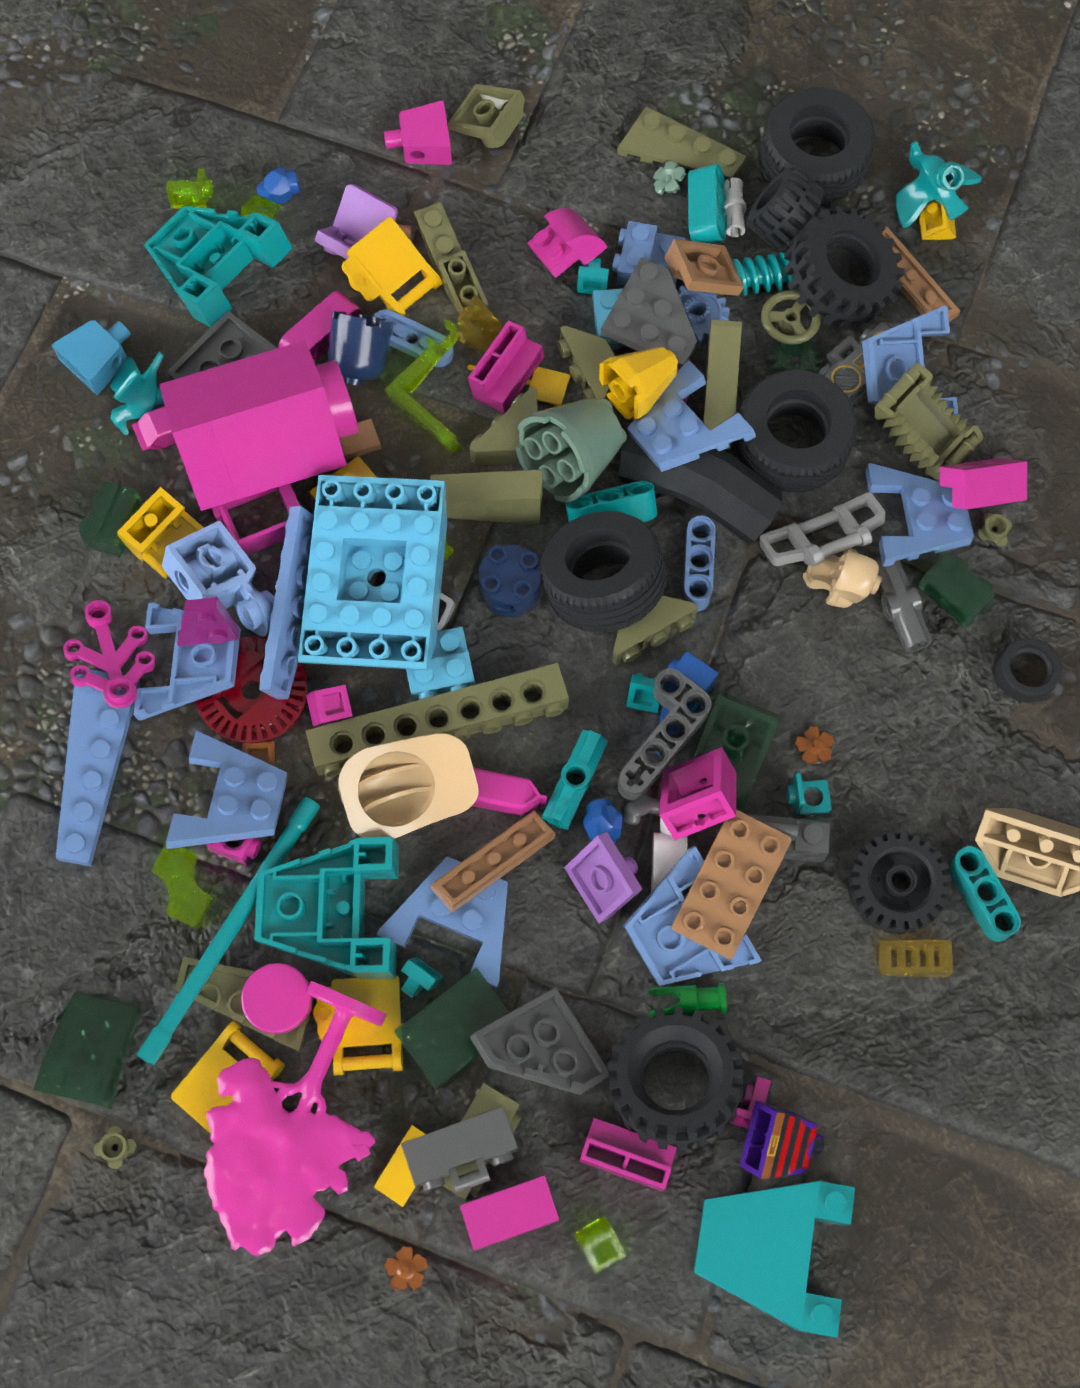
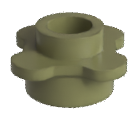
M984 514L981 519L983 525L978 530L977 537L981 541L988 540L994 542L999 547L1005 546L1008 542L1006 536L1012 528V522L1000 514ZM992 528H996L997 532H993Z
M112 1126L108 1129V1134L95 1144L94 1153L96 1156L107 1160L108 1166L111 1169H119L123 1166V1160L127 1155L136 1151L137 1144L134 1139H128L123 1135L120 1127ZM115 1144L118 1145L117 1151H113L112 1149L113 1145Z

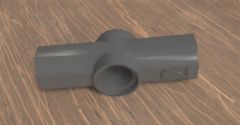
M880 559L877 564L879 566L878 576L882 577L879 589L882 594L881 605L884 615L889 622L893 621L904 651L911 653L919 651L932 643V638L921 614L922 603L920 595L914 586L909 585L900 560L895 561L894 565L882 566V560Z

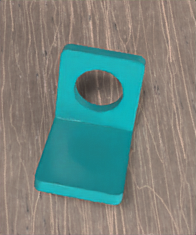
M796 772L790 784L786 786L788 804H792L794 815L829 813L831 811L828 782L826 780L802 782L801 772ZM808 789H817L822 794L821 804L817 806L808 805L804 799V792Z

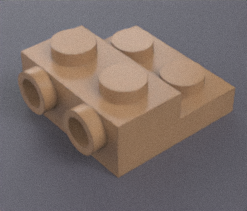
M674 239L664 256L672 277L683 280L687 290L739 296L744 288L724 245Z

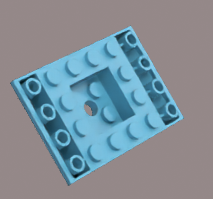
M332 475L318 476L298 654L299 663L428 670L436 646L447 532L445 481ZM383 572L386 574L385 582L378 587L371 586L369 581L372 574Z

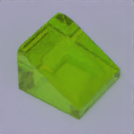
M253 195L242 206L241 216H250L251 212L275 220L280 204Z
M605 1217L596 1220L575 1233V1237L595 1274L626 1256L616 1234Z

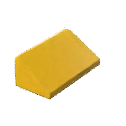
M936 200L929 201L919 215L922 240L955 239L954 219H949L942 204Z

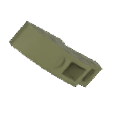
M438 202L413 212L414 220L425 242L424 248L436 273L442 279V285L459 315L463 316L488 306L486 297L465 250L462 251L442 203Z

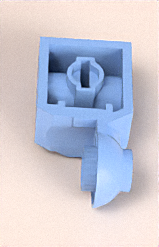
M220 520L166 546L162 567L187 600L218 597L225 609L233 605L236 607L240 621L248 630H251L259 637H265L268 634L271 623L270 615L273 610L275 597L267 590L257 591L252 585L256 567Z

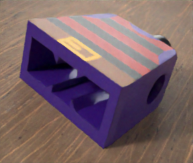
M755 1101L740 1166L761 1179L803 1174L808 1170L811 1154L819 1155L822 1153L824 1139L821 1134L817 1133L816 1123L797 1113L761 1101Z

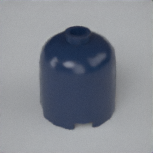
M332 311L328 362L337 361L342 376L345 377L344 382L348 384L362 385L363 380H372L379 377L386 364L393 321H386L387 319L359 314V317L346 315L347 312Z

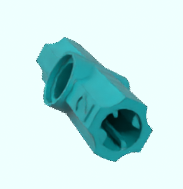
M582 730L567 764L562 768L561 777L542 815V819L546 820L550 825L559 829H569L607 747L608 740L603 738L602 735L591 730ZM571 774H578L584 781L579 785H573L568 782L567 777Z

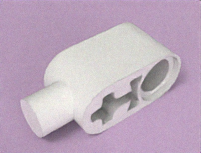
M661 817L660 833H653L651 892L687 851V836L674 840ZM686 889L681 891L684 897L686 896Z

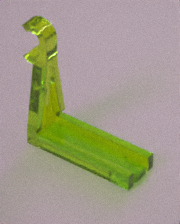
M444 319V325L447 330H450V334L441 343H435L432 338H426L430 347L393 380L385 389V392L396 406L435 438L443 447L454 454L461 447V444L456 440V435L408 395V393L412 395L438 361L458 340L459 334L455 324L450 320Z

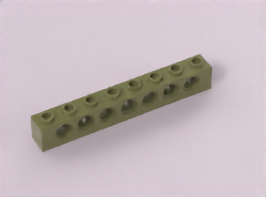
M554 663L306 730V735L318 776L333 777L340 774L343 765L352 755L367 747L376 746L368 743L369 738L374 734H381L385 737L380 744L435 733L450 734L461 741H465L470 738V735L475 733L492 734L501 730V726L512 723L520 726L530 723L534 717L542 715L554 717L564 712V709L568 708L569 697L559 664ZM529 692H537L541 695V699L536 702H530L525 699V695ZM500 700L510 703V707L506 710H497L493 705ZM467 709H475L479 712L478 716L473 719H467L462 714ZM437 717H443L448 720L447 724L440 728L432 726L431 722ZM410 725L416 728L415 733L410 736H403L399 733L404 726ZM348 742L353 745L352 749L347 753L336 751L337 747L342 743Z

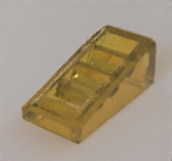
M951 940L879 941L880 976L947 978L953 973ZM891 949L897 950L898 967H891ZM905 950H911V967H906ZM920 950H925L926 967H920ZM934 951H939L940 966H935Z

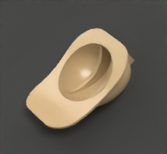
M446 733L417 736L362 749L346 761L338 779V791L348 822L353 831L360 837H393L396 839L426 825L463 813L475 803L479 794L476 776L466 745L459 738Z

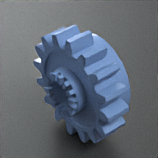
M680 286L679 297L697 339L696 346L701 348V345L707 344L711 320L729 321L730 309L725 307L726 298L717 299V293L695 292Z

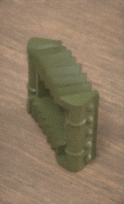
M915 363L906 373L902 374V378L874 407V417L876 420H886L882 428L892 427L888 437L898 436L895 446H904L902 454L912 453L909 462L919 461L918 468L927 467L925 471L926 476L940 481V466L961 464L971 452H974L975 447L984 437L977 425L966 426L968 419L959 420L961 413L952 415L955 407L946 408L948 400H940L943 392L935 393L938 386H930L933 377L931 372L921 364Z

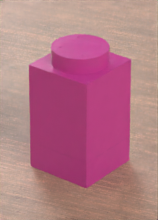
M305 340L159 384L172 434L201 511L347 466L339 439L359 433L351 400L337 361L333 360L315 366Z

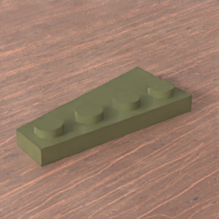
M647 106L617 148V155L627 157L628 154L641 157V161L651 164L653 161L665 164L666 162L674 161L679 167L688 170L719 163L725 181L728 179L730 184V178H736L746 161L745 155Z
M183 957L175 986L176 992L179 993L199 962L198 959ZM217 964L194 1001L301 1053L310 1014L302 1024L287 1033L271 1035L257 1029L245 1016L241 1003L244 985L255 971Z

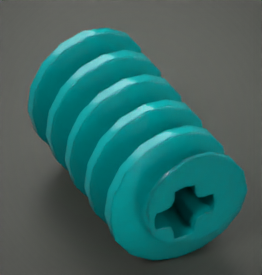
M780 252L777 258L773 254H768L765 260L761 255H757L754 261L749 257H745L742 264L737 258L732 260L744 286L741 291L743 296H747L748 287H752L754 294L758 295L760 285L764 286L766 293H770L771 285L774 283L779 292L782 291L783 282H787L788 285L793 280L791 275H785L784 268L790 263V261L784 259L785 252Z

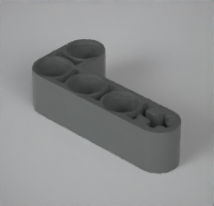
M668 668L658 673L653 687L654 698L670 712L624 766L619 775V793L628 800L640 799L649 790L704 723L710 711V696L676 669ZM663 682H672L676 685L677 691L667 693L661 688V684ZM692 701L698 702L703 707V711L693 713L689 711L686 704ZM670 726H677L682 730L683 736L672 738L667 734L666 729ZM649 751H657L662 755L663 760L659 763H651L647 760L645 754ZM641 768L643 774L640 777L639 784H634L632 787L628 786V779L633 780Z

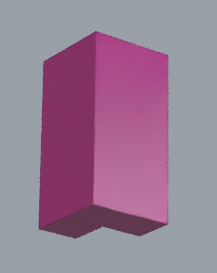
M508 320L468 377L473 399L504 414L545 357L543 346L527 339L524 327Z
M997 458L940 466V486L952 488V508L966 510L1027 500V461Z
M593 1118L579 1162L662 1192L666 1188L677 1147L667 1145V1150L658 1148V1142L649 1139L645 1143L639 1140L638 1133Z
M545 1175L460 1205L474 1251L559 1221Z

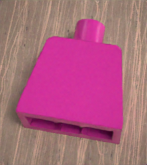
M444 101L401 111L399 113L400 129L384 131L386 149L403 147L405 162L408 164H452Z

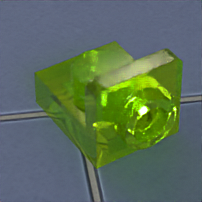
M198 168L197 182L188 180L167 181L166 192L171 208L181 209L183 206L207 208L208 197L213 195V184L211 179H207L205 168Z

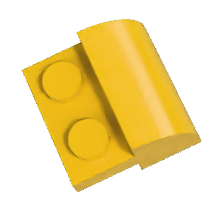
M160 487L117 531V534L137 558L142 562L145 561L162 577L167 579L169 575L162 567L166 546L204 527L185 512V507Z

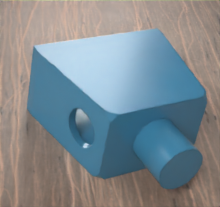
M91 320L54 342L52 347L58 359L89 389L98 395L112 380L126 360L127 356L121 343L131 334L120 321L106 331L95 320Z

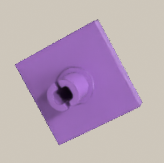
M607 832L595 837L564 867L598 924L611 918L642 890L641 885L634 876L638 872L636 861L630 856L623 858Z

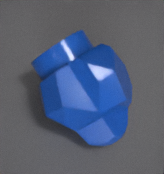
M282 167L273 169L265 176L264 181L257 185V193L260 197L279 204L286 203L293 197V194L301 192L295 169L288 171Z
M598 799L590 802L585 808L587 814L583 820V825L589 839L593 840L598 835L607 832L615 844L621 834L622 814L612 806L611 801L608 799Z

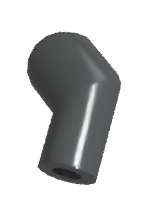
M646 795L640 799L628 802L624 807V821L631 825H637L640 822L641 816L648 813L659 816L660 799Z

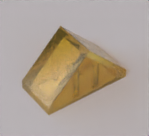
M478 296L472 297L457 318L459 341L482 354L486 353L504 327Z

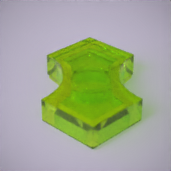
M165 843L151 872L160 877L167 886L169 903L166 915L199 929L213 899L202 891L196 882L195 864L198 856L181 847L167 849Z

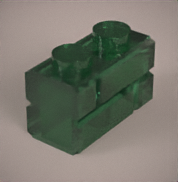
M108 481L104 482L101 490L95 491L91 502L93 509L89 518H83L79 528L80 537L88 548L119 558L122 556L126 545L121 541L117 531L145 503L140 492Z
M949 552L923 576L918 585L922 591L964 628L972 623L988 607L996 595L988 580L983 577L977 578L969 571V566L965 560L958 556L953 557Z

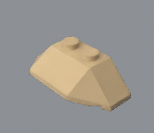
M1016 808L985 809L975 841L997 877L1059 897L1080 891V828Z

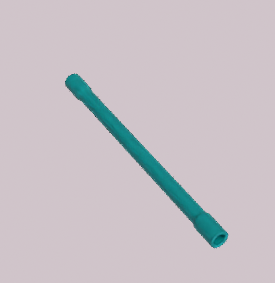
M303 797L288 820V825L159 1024L153 1028L136 1055L145 1062L154 1066L170 1042L173 1032L255 907L258 872L279 866L284 862L300 835L306 831L320 809L319 804L314 800Z

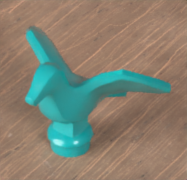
M916 141L910 144L909 162L919 171V176L896 194V211L901 226L903 228L910 226L920 215L927 203L932 200H936L943 205L950 220L965 213L969 207L957 196L955 189H958L961 185L978 184L982 177L961 164L953 161L944 162L937 155L922 153Z
M160 351L143 375L138 370L134 359L131 357L126 358L110 385L111 389L116 393L114 398L119 402L126 403L113 409L110 416L114 425L120 429L123 435L129 434L128 420L141 419L145 413L155 410L157 405H165L157 382V371L165 356Z

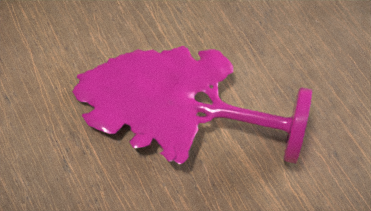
M313 981L308 986L307 995L334 1006L335 1014L321 1041L309 1071L300 1081L294 1084L272 1081L269 1073L261 1066L258 1059L247 1058L240 1060L232 1066L223 1069L217 1079L219 1095L222 1097L231 1095L234 1098L232 1103L226 1106L213 1107L206 1114L211 1130L210 1139L214 1145L206 1154L207 1164L204 1169V1177L207 1179L206 1186L212 1199L213 1210L219 1213L220 1221L226 1229L228 1239L231 1241V1249L236 1251L239 1247H244L257 1257L271 1251L275 1247L276 1239L286 1230L292 1238V1246L294 1247L309 1240L325 1216V1208L313 1198L316 1192L325 1191L328 1187H331L338 1195L348 1191L347 1173L338 1167L353 1158L360 1162L363 1158L370 1155L369 1149L375 1144V1138L368 1131H361L352 1124L341 1120L338 1116L326 1113L327 1106L325 1099L321 1095V1086L350 1019L353 1016H357L377 1026H381L387 1014ZM274 1088H278L280 1090L278 1092H275ZM298 1092L303 1093L298 1107L293 1112L289 1113L282 1108V1101L287 1096ZM313 1103H317V1111L315 1114L311 1112V1107Z

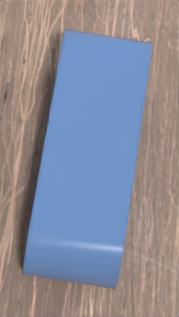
M696 516L690 520L684 544L682 600L695 603L698 607L697 612L706 609L709 605L713 590L716 529L713 521L706 516ZM703 532L707 537L697 538L693 533ZM694 560H700L704 562L706 566L700 568L695 567L691 562ZM693 589H699L705 595L702 597L693 596L690 593V591Z

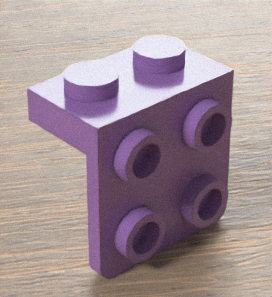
M349 184L345 188L333 226L318 230L315 242L324 246L326 252L348 259L349 257L346 254L348 249L386 218L392 217L395 221L398 210L395 206L361 187Z

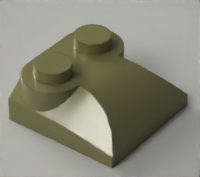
M475 84L447 124L448 129L481 138L484 146L487 148L501 147L524 115L525 98L521 90Z

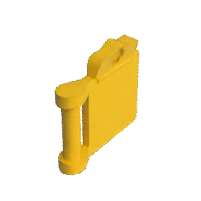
M392 217L386 218L348 249L346 254L349 258L341 266L343 272L349 278L351 287L360 292L367 301H373L379 296L388 310H392L402 316L406 315V309L430 289H437L443 284L440 276L426 262ZM421 271L425 279L396 301L391 294Z
M396 976V979L348 978L333 980L331 987L327 988L387 1014L381 1026H377L357 1016H353L350 1019L333 1057L334 1076L344 1075L345 1071L393 1068V1072L403 1071L399 977ZM317 999L313 1010V1017L317 1024L318 1038L322 1041L335 1014V1007ZM392 1044V1054L344 1057V1048Z
M234 1020L223 1030L214 1044L171 1094V1099L209 1133H211L208 1125L207 1112L213 1107L226 1106L232 1103L234 1099L231 1095L220 1096L217 1082L218 1076L223 1069L238 1062L224 1050L230 1042L249 1058L258 1059L261 1066L269 1073L272 1081L285 1067V1064L280 1059L276 1058L273 1060L240 1031L242 1027Z

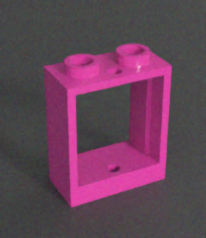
M291 484L212 507L216 520L225 523L228 532L247 556L284 541L287 521L240 539L228 510L278 490L289 514L290 507L300 506Z
M722 747L663 771L659 816L674 840L736 817L737 772ZM710 785H713V786L710 787V788H707V789H705V790H702V791H700V792H697V793H695V794H692V795H690V796H687V797H685V798H682L683 796H686V795H688V794H690V793H693V792H695V791H698V790H700V789H703V788H705V787H708V786H710ZM699 814H704L705 817H704V818H699L698 815H699Z

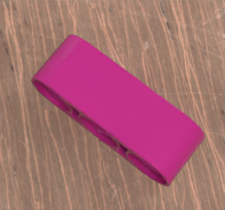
M334 291L282 337L279 342V348L305 340L315 362L328 350L332 311L347 312L346 315L359 317V314H362V310L341 291Z

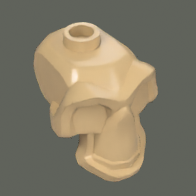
M853 548L844 550V555L841 557L832 555L824 558V561L815 566L808 565L805 573H803V579L809 588L829 590L826 604L841 608L861 602L870 593L875 594L882 578L878 576L879 566L877 562L859 554Z

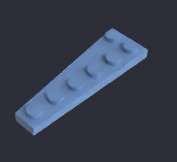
M301 506L290 507L286 522L284 546L280 556L281 564L278 580L275 585L274 605L270 615L269 635L265 644V658L260 675L259 690L275 699L289 698L298 665L314 515Z
M90 669L91 673L109 680L107 672ZM78 674L76 678H83L86 675ZM140 680L135 685L136 689L140 688ZM74 685L56 849V859L59 861L85 866L92 865L135 706L134 701L128 707L114 708L106 703L103 692L88 685L85 687ZM118 693L116 695L121 696L125 693Z

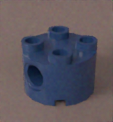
M496 545L489 549L488 554L483 558L479 567L480 596L487 604V607L493 613L503 617H518L537 605L541 596L542 586L540 564L537 555L518 545Z

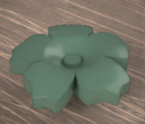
M674 161L666 162L664 168L660 167L654 174L655 192L660 195L665 191L667 193H676L680 189L678 182H681L686 175L685 169L679 167Z

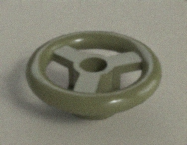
M798 291L776 293L766 301L762 308L761 321L765 331L769 336L781 343L800 344L806 342L817 333L821 324V315L818 313L815 317H812L810 327L807 330L804 329L800 313L805 306L811 310V307L806 302L800 305L796 301L792 308L786 309L784 312L771 311L777 303L783 300H797L800 297ZM771 322H777V329Z

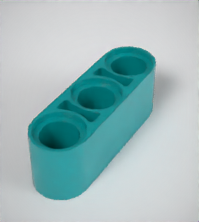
M719 163L690 170L688 173V223L691 241L710 244L725 240V179Z
M636 481L583 494L574 501L566 502L569 522L580 516L602 511L622 512L642 520V522L652 520L658 514L654 484L649 481Z
M972 846L963 847L950 860L949 873L984 934L992 941H1005L1019 930L1021 926L1019 913L982 851ZM966 858L970 860L974 866V871L965 870L961 866L960 859ZM978 887L989 891L991 895L990 901H985L979 897ZM995 917L1005 919L1008 924L1007 931H1002L996 926Z

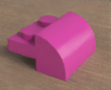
M560 208L547 213L544 217L549 222V225L537 232L534 238L527 243L555 278L578 259L586 266L608 248L581 215L568 208Z

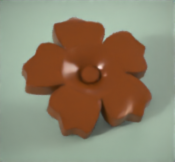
M810 726L803 733L804 737L797 736L794 745L799 753L804 752L801 760L806 764H816L817 760L822 763L831 760L832 750L829 747L835 743L833 735L823 732L819 736L818 727Z
M405 1246L396 1252L397 1259L387 1258L384 1267L387 1270L388 1276H394L390 1286L395 1291L400 1289L406 1290L408 1284L414 1291L422 1287L424 1275L419 1272L428 1268L426 1258H423L420 1254H416L413 1257L412 1247Z

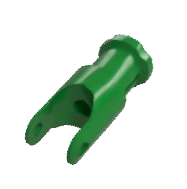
M720 982L718 986L697 988L695 984L657 987L648 990V994L652 996L671 995L679 1000L675 1006L663 1009L664 1015L675 1014V1007H683V1013L693 1016L695 1009L701 1012L720 1010L721 1014L727 1013L724 982ZM655 1010L649 1013L651 1017H655Z

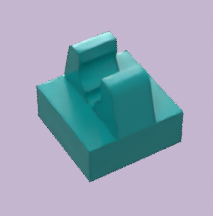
M594 258L588 263V267L579 266L578 293L593 294L594 290H607L609 269L600 267L601 258Z
M642 673L632 674L626 707L658 713L659 703L653 695L656 676L652 679L643 677Z
M414 957L408 959L401 969L403 973L409 976L401 990L413 998L414 995L418 996L423 988L428 991L436 988L444 976L420 958Z

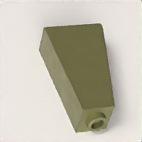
M711 320L705 352L704 378L706 384L703 387L702 422L709 430H713L736 413L742 322ZM732 442L729 443L730 448H727L726 450H731Z
M543 470L431 475L430 480L445 481L447 518L540 526L543 499Z

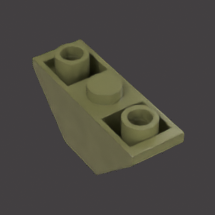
M568 326L560 327V340L557 341V347L562 358L567 357L571 364L569 366L571 376L575 383L580 382L583 388V399L594 398L599 400L604 398L609 400L606 394L611 392L608 384L602 387L599 380L600 363L609 357H614L607 340Z
M531 387L525 394L520 393L511 404V408L505 414H498L492 421L491 427L484 434H479L473 439L470 444L471 463L475 466L519 463L515 448L519 444L520 431L517 427L522 420L538 412L537 390L534 387Z
M662 596L655 608L642 620L627 628L618 630L612 658L615 666L623 661L626 664L634 661L641 655V651L649 646H652V648L658 647L668 639V635L676 630L683 632L695 623L698 611L697 605L693 602Z

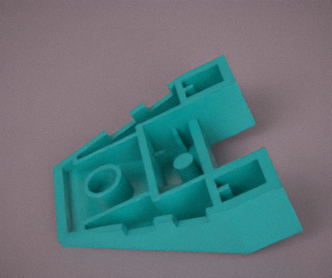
M183 206L144 244L192 317L210 328L227 311L230 312L233 309L222 290L253 259L273 268L292 249L279 222L260 213L251 212L250 216H241L237 211L228 210L227 214L216 213L215 209L192 206Z
M393 837L356 838L349 841L348 844L334 849L328 848L308 858L296 859L258 872L255 941L360 979H396L397 945L390 937L364 938L365 880L398 879L399 845Z
M817 1181L704 1200L694 1273L794 1330L838 1338L842 1299L806 1293L814 1223L815 1221L841 1226L851 1225L855 1187Z

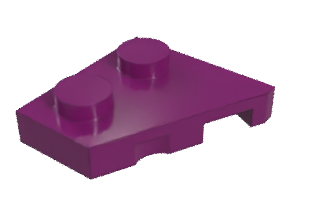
M218 597L185 600L180 630L178 631L177 645L179 647L206 643L223 644L227 641L238 640L239 628Z

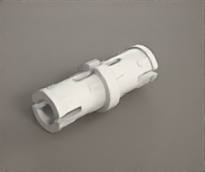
M730 178L731 187L729 180L725 181L724 208L727 221L726 233L730 237H739L738 228H740L741 236L745 233L744 213L746 212V202L743 200V182L739 178Z

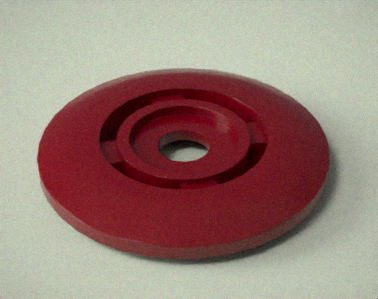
M240 638L235 687L196 700L198 711L206 725L215 734L230 742L242 744L272 741L289 731L299 720L307 703L306 695L309 690L308 679L302 663L299 662L288 699H275L264 692H261L259 697L255 699H247L243 696L242 691L247 683L256 682L260 684V675L263 670L262 664H264L265 644L268 638ZM221 697H227L231 707L241 715L239 718L234 717L223 706Z

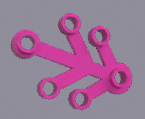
M95 600L85 607V616L87 623L96 630L102 654L83 646L82 642L77 639H71L66 641L63 646L64 655L69 661L81 659L106 671L109 680L91 673L90 669L85 665H77L70 671L71 682L77 687L88 685L104 693V699L108 705L114 708H125L136 700L137 689L135 685L142 675L154 670L155 656L149 651L139 652L135 657V664L123 677L121 667L136 648L147 644V630L142 626H133L128 631V637L119 649L115 651L108 626L112 620L111 607L105 601ZM135 635L143 636L139 639L133 638V636ZM72 648L79 649L76 652H69ZM143 660L151 661L148 664L140 663ZM78 674L86 675L83 678H76ZM118 693H125L121 696L116 695Z

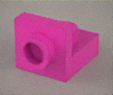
M757 1077L754 1085L747 1084L742 1104L748 1106L747 1110L737 1108V1116L733 1122L730 1121L731 1124L749 1129L755 1101L766 1102L771 1083L770 1080Z

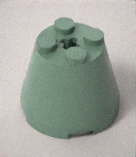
M586 398L535 412L522 420L517 427L520 431L519 444L515 448L523 470H543V487L554 494L555 500L571 502L589 490L619 451L622 444L626 442L627 435L624 429L621 428L616 415L613 413L612 405L607 399Z

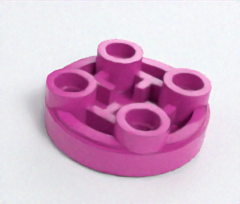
M282 963L265 965L256 970L244 985L241 997L244 1014L252 1025L267 1034L273 1035L290 1032L302 1024L312 1010V997L306 993L309 983L299 970L290 965Z

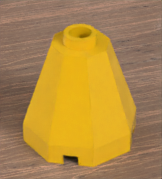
M664 347L609 357L599 365V380L602 387L608 384L611 392L606 394L609 402L625 419L632 417L633 419H639L649 412L675 378L678 361L675 354Z

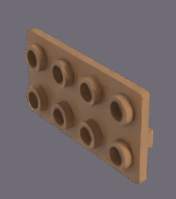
M736 810V817L723 822L671 929L728 959H732L792 841L791 837Z

